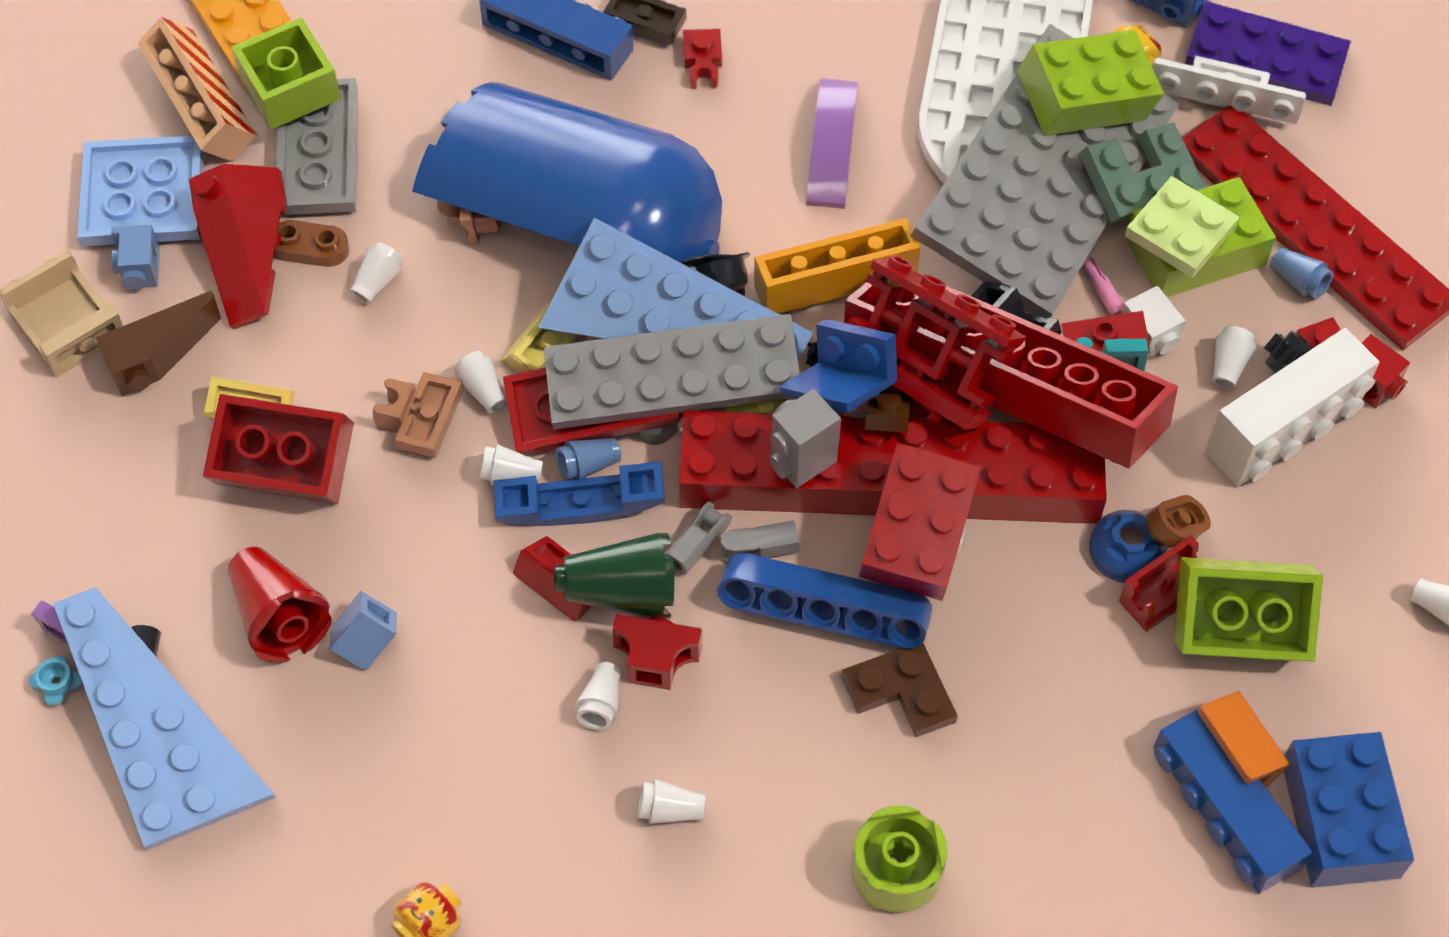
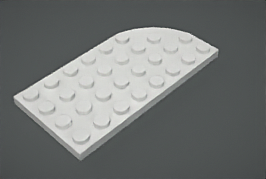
M941 0L919 112L918 137L925 159L943 184L1017 74V70L1030 48L1038 42L1048 25L1052 24L1073 38L1088 36L1093 0Z

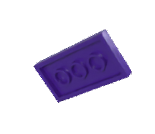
M1205 1L1185 64L1193 66L1195 56H1200L1270 73L1268 84L1304 92L1306 94L1305 99L1332 106L1351 40Z

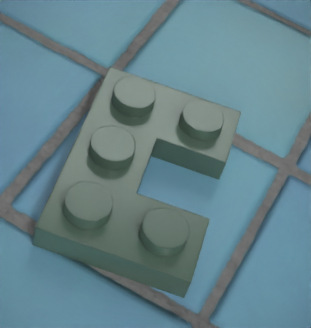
M1175 122L1147 129L1137 136L1152 167L1133 173L1117 138L1089 145L1079 152L1111 224L1131 218L1132 211L1145 207L1171 176L1196 191L1205 188Z

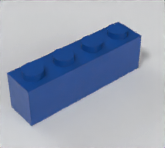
M479 0L482 25L612 81L634 50L633 25L626 23L621 18L612 17L600 12L586 3H579L575 0Z
M1198 709L1160 730L1153 746L1157 762L1165 772L1173 774L1181 786L1180 790L1184 800L1192 809H1198L1207 822L1210 836L1217 845L1226 848L1234 859V867L1237 874L1246 884H1252L1257 893L1260 894L1305 866L1313 853L1261 781L1257 780L1249 784L1243 781L1199 716Z

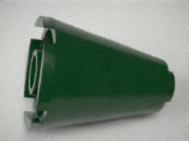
M655 533L564 556L562 565L554 566L555 592H562L565 601L649 618L669 619L672 614L665 606H673L674 560L673 556H664L663 545H671V539L668 533Z

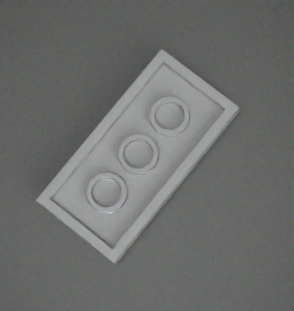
M356 78L337 79L341 100L278 127L276 167L282 171L287 199L285 215L356 212L358 86Z

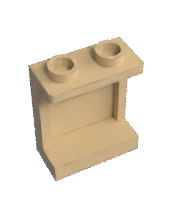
M65 251L57 257L48 259L43 265L22 277L13 279L8 285L0 289L1 299L9 315L56 377L101 352L96 339L97 336L123 326L118 312L111 303L106 305L79 270L70 251Z

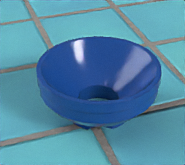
M1124 509L1111 512L1099 520L1090 537L1089 553L1094 565L1102 574L1114 581L1125 583V580L1167 552V545L1160 544L1151 537L1147 529L1146 514ZM1125 527L1137 528L1142 532L1144 541L1138 545L1127 544L1121 539L1119 532Z

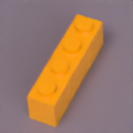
M903 218L755 256L754 288L761 305L780 314L849 296L866 283L868 274L873 273L874 270L870 268L872 260L889 258L890 255H896L908 260L913 264L912 270L918 273L921 247L918 241L910 236L913 230L908 219Z

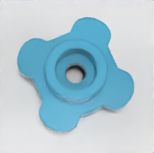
M55 656L45 660L37 667L35 673L29 678V684L32 689L41 691L48 705L56 706L62 703L63 697L72 689L80 688L82 680L79 672H73L70 669L65 657ZM60 678L57 684L52 683L53 679Z

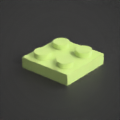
M1171 176L1128 225L1125 237L1193 278L1235 229L1239 216Z

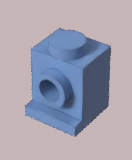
M152 224L111 227V235L117 248L112 251V265L114 272L121 274L122 286L129 290L158 287L160 246Z

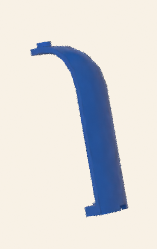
M490 82L472 89L471 98L464 104L456 102L441 121L445 129L436 145L429 143L426 148L412 189L414 193L580 246L593 219L596 218L679 262L693 257L719 254L718 238L721 226L722 198L714 171L695 147L672 134L500 82Z

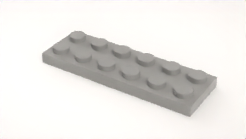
M791 314L544 347L553 429L682 413L683 410L697 411L787 399L791 397L781 395L780 385L800 374Z

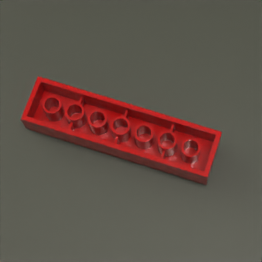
M866 282L845 299L844 323H847L849 318L862 317L869 321L882 291ZM946 286L945 289L956 296L962 294L978 301L981 304L980 310L990 316L1000 315L1016 324L1014 330L1026 336L1023 344L1016 346L1014 350L1016 355L1012 361L1001 362L994 357L991 358L978 388L995 397L992 405L989 406L1128 469L1171 426L1178 385ZM903 288L894 308L906 314L911 301L921 298ZM924 316L910 347L936 362L950 331ZM886 324L883 332L897 334L898 330ZM970 328L961 348L974 355L980 341L990 338ZM953 364L948 377L940 379V381L958 390L966 370Z

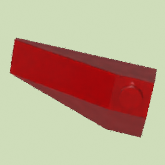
M222 163L190 178L189 185L194 215L229 326L237 329L269 315L276 273L272 269L274 250L280 247L282 235L278 233L280 215H285L287 199L282 171L278 167Z

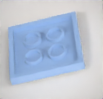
M193 136L84 142L77 231L80 246L115 245L111 235V227L151 224L158 242L200 240V230L193 211L189 179L203 173L204 151L200 150Z

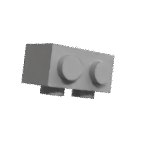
M814 388L795 401L788 400L784 402L772 415L769 461L775 473L782 479L787 477L796 489L837 462L841 418Z

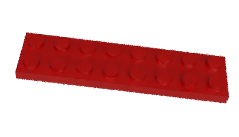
M1227 105L1182 138L1196 169L1214 185L1240 177L1274 233L1276 240L1289 251L1291 250L1327 263V268L1333 271V278L1329 286L1402 351L1449 315V288L1244 112L1237 111L1233 106Z

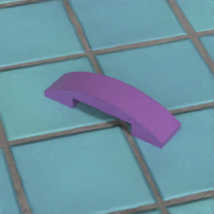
M820 78L806 205L845 209L858 82Z

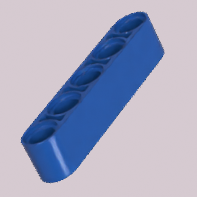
M748 553L735 554L728 560L717 589L721 602L736 610L905 649L916 648L923 644L932 615V605L925 596L879 583Z

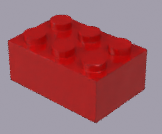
M219 394L203 477L217 485L338 504L354 422L344 413Z
M897 443L862 560L859 577L943 601L981 466Z

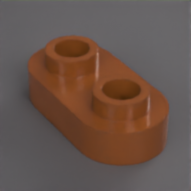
M286 220L279 223L278 233L282 235L280 247L275 248L274 255L283 261L333 267L344 262L349 255L350 248L347 235L339 227L297 220ZM326 240L332 241L331 243H328V244H324V243H323V242L326 241Z
M1182 495L1163 501L1147 514V529L1151 537L1156 542L1170 547L1176 546L1190 535L1197 539L1210 529L1211 520L1206 509L1198 500L1189 495Z

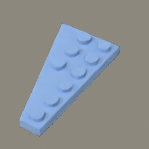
M594 218L538 328L606 339L779 316L780 314ZM792 321L799 361L813 332Z
M96 587L53 603L141 841L146 850L275 798L274 793Z

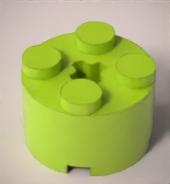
M889 806L872 814L855 838L851 864L855 886L865 898L866 903L874 909L890 912H908L930 902L935 897L940 886L947 861V842L944 833L934 820L930 821L920 814L919 810L909 806ZM892 856H899L903 863L897 862Z

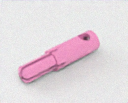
M1093 257L1087 258L1082 266L1093 282L1092 286L1110 316L1121 314L1124 303L1108 276L1103 274Z

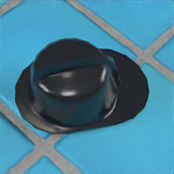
M749 252L737 255H703L680 261V263L745 296V286L748 283L745 259L751 255Z

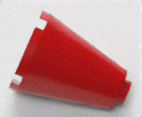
M261 547L245 548L235 554L229 563L228 573L249 644L257 657L267 662L282 663L291 660L288 654L294 653L299 649L304 654L312 650L325 637L332 623V616L329 613L330 605L327 599Z

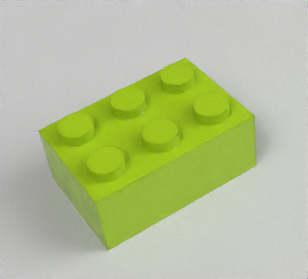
M1136 30L1035 43L1017 70L1044 136L1145 121L1164 95Z
M1240 177L1197 190L1239 216V220L1235 229L1193 278L1125 237L1152 287L1158 285L1166 297L1267 264L1276 237ZM1143 208L1132 211L1129 224Z
M1181 557L1173 642L1182 654L1315 662L1323 574L1312 565Z

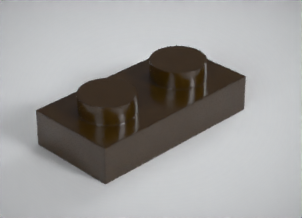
M610 0L603 11L607 15L621 18L626 23L633 25L634 33L672 45L687 19L685 8L662 0Z

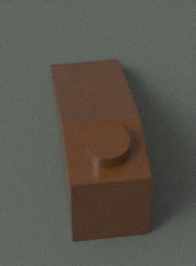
M210 290L97 336V342L121 395L123 396L133 391H141L150 384L161 380L221 319V315L214 294Z

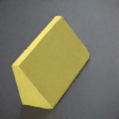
M551 302L544 306L501 359L508 367L519 373L546 367L544 347L572 343L579 335L538 328Z

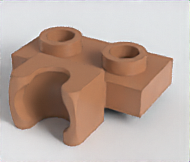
M423 372L415 389L414 384L391 378L386 379L384 386L387 389V398L391 405L376 404L373 406L375 424L380 429L397 433L395 437L397 449L436 458L463 393L462 381Z

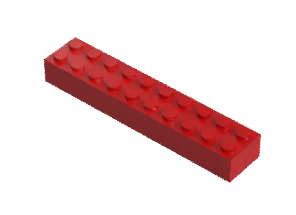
M683 410L679 478L680 508L701 509L707 502H711L715 505L714 509L876 516L897 443L981 466L967 519L1097 524L1101 520L1107 501L1105 458L1049 432L1038 429L1029 423L986 422L983 427L965 430L950 420L909 419L908 432L901 433L865 430V419L839 416L841 423L837 462L796 489L787 477L782 479L775 473L769 461L772 415L774 414Z

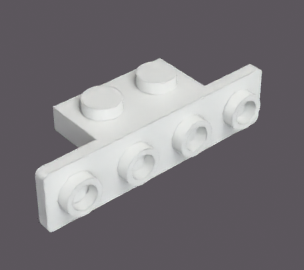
M1195 56L1193 66L1161 58H1155L1152 66L1165 94L1224 108L1230 105L1240 112L1291 124L1298 123L1306 98L1304 92L1268 84L1270 73L1200 56Z

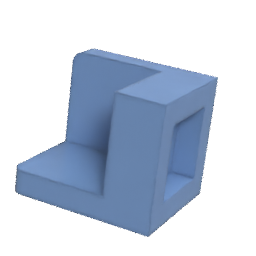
M360 591L331 627L329 650L363 670L368 669L396 635L397 612Z

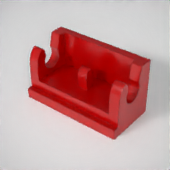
M1192 535L1125 580L1118 601L1146 632L1176 612L1181 557L1197 558L1196 553L1199 551V543Z

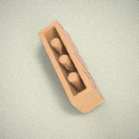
M160 17L137 44L200 150L233 162L257 136L256 132L194 31L164 17Z

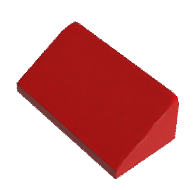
M545 536L520 551L513 574L572 621H576L592 606L565 601L562 592H555L554 566L562 565L563 557L572 554L550 537Z

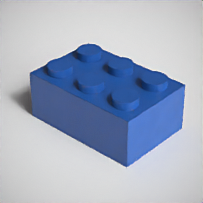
M1382 732L1293 740L1284 755L1290 763L1284 770V775L1298 833L1313 852L1306 863L1311 888L1401 879L1415 859Z

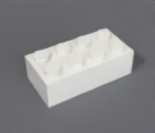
M1346 327L1222 408L1219 411L1204 453L1237 488L1250 479L1253 482L1260 480L1270 471L1273 463L1281 458L1284 461L1291 459L1301 450L1304 442L1312 437L1315 440L1322 438L1332 429L1334 422L1341 417L1350 419L1357 414L1365 404L1362 400L1365 393L1375 383L1373 376L1380 361Z

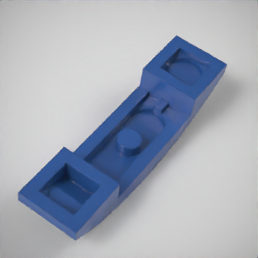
M658 461L619 466L620 474L583 478L580 480L574 479L538 484L536 476L494 480L496 521L519 525L557 526L599 522L642 512L665 502L662 463Z

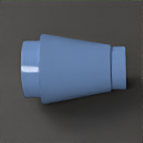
M1284 247L1276 252L1270 264L1273 270L1305 298L1309 296L1314 299L1321 297L1333 278V271L1327 268V263L1291 250L1289 251Z
M615 438L566 441L563 447L557 448L556 459L559 471L565 480H580L613 465V463L620 462L621 450Z

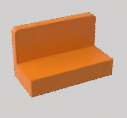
M1240 691L1205 703L1198 709L1199 716L1245 783L1249 784L1260 780L1265 788L1269 787L1290 765Z

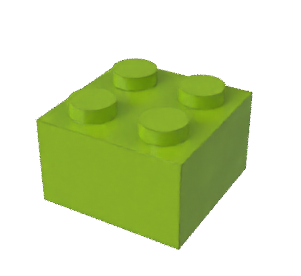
M302 17L231 47L238 75L271 130L341 100L335 69Z

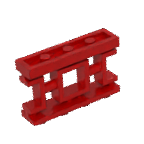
M890 255L889 258L873 259L870 268L874 271L872 274H868L866 282L882 292L869 321L862 317L849 318L847 324L878 331H884L886 324L898 330L896 334L897 382L892 385L965 430L985 426L992 412L987 407L992 405L995 397L978 388L992 357L1001 362L1012 361L1016 355V352H1014L1016 346L1022 345L1026 336L1014 330L1016 324L1000 315L990 316L980 310L981 304L975 299L962 294L956 296L945 289L947 284L939 278L927 274L922 276L913 271V264L908 260L896 255ZM903 288L921 298L911 301L906 314L894 308ZM924 316L950 331L936 362L910 347ZM970 328L990 338L980 341L974 355L961 348ZM953 364L966 370L958 390L940 381V379L948 377Z

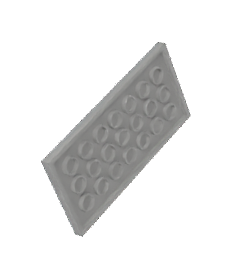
M1049 24L1037 43L1072 39L1073 37ZM1017 73L910 236L982 282L1017 287L1022 306L1037 316L1051 318L1109 222V217L1079 152L1089 145L1117 138L1132 172H1138L1147 157L1137 136L1147 129L1167 124L1179 103L1163 95L1145 121L1044 136Z

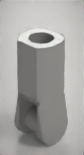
M707 502L701 508L691 524L664 555L665 557L673 556L674 570L681 575H686L706 550L727 530L731 523L732 516L728 513L720 514L714 510L715 505L711 502ZM704 524L711 527L708 533L701 529Z
M794 520L755 528L726 531L721 538V545L723 547L722 558L728 563V560L733 555L739 553H748L768 558L799 552V537Z

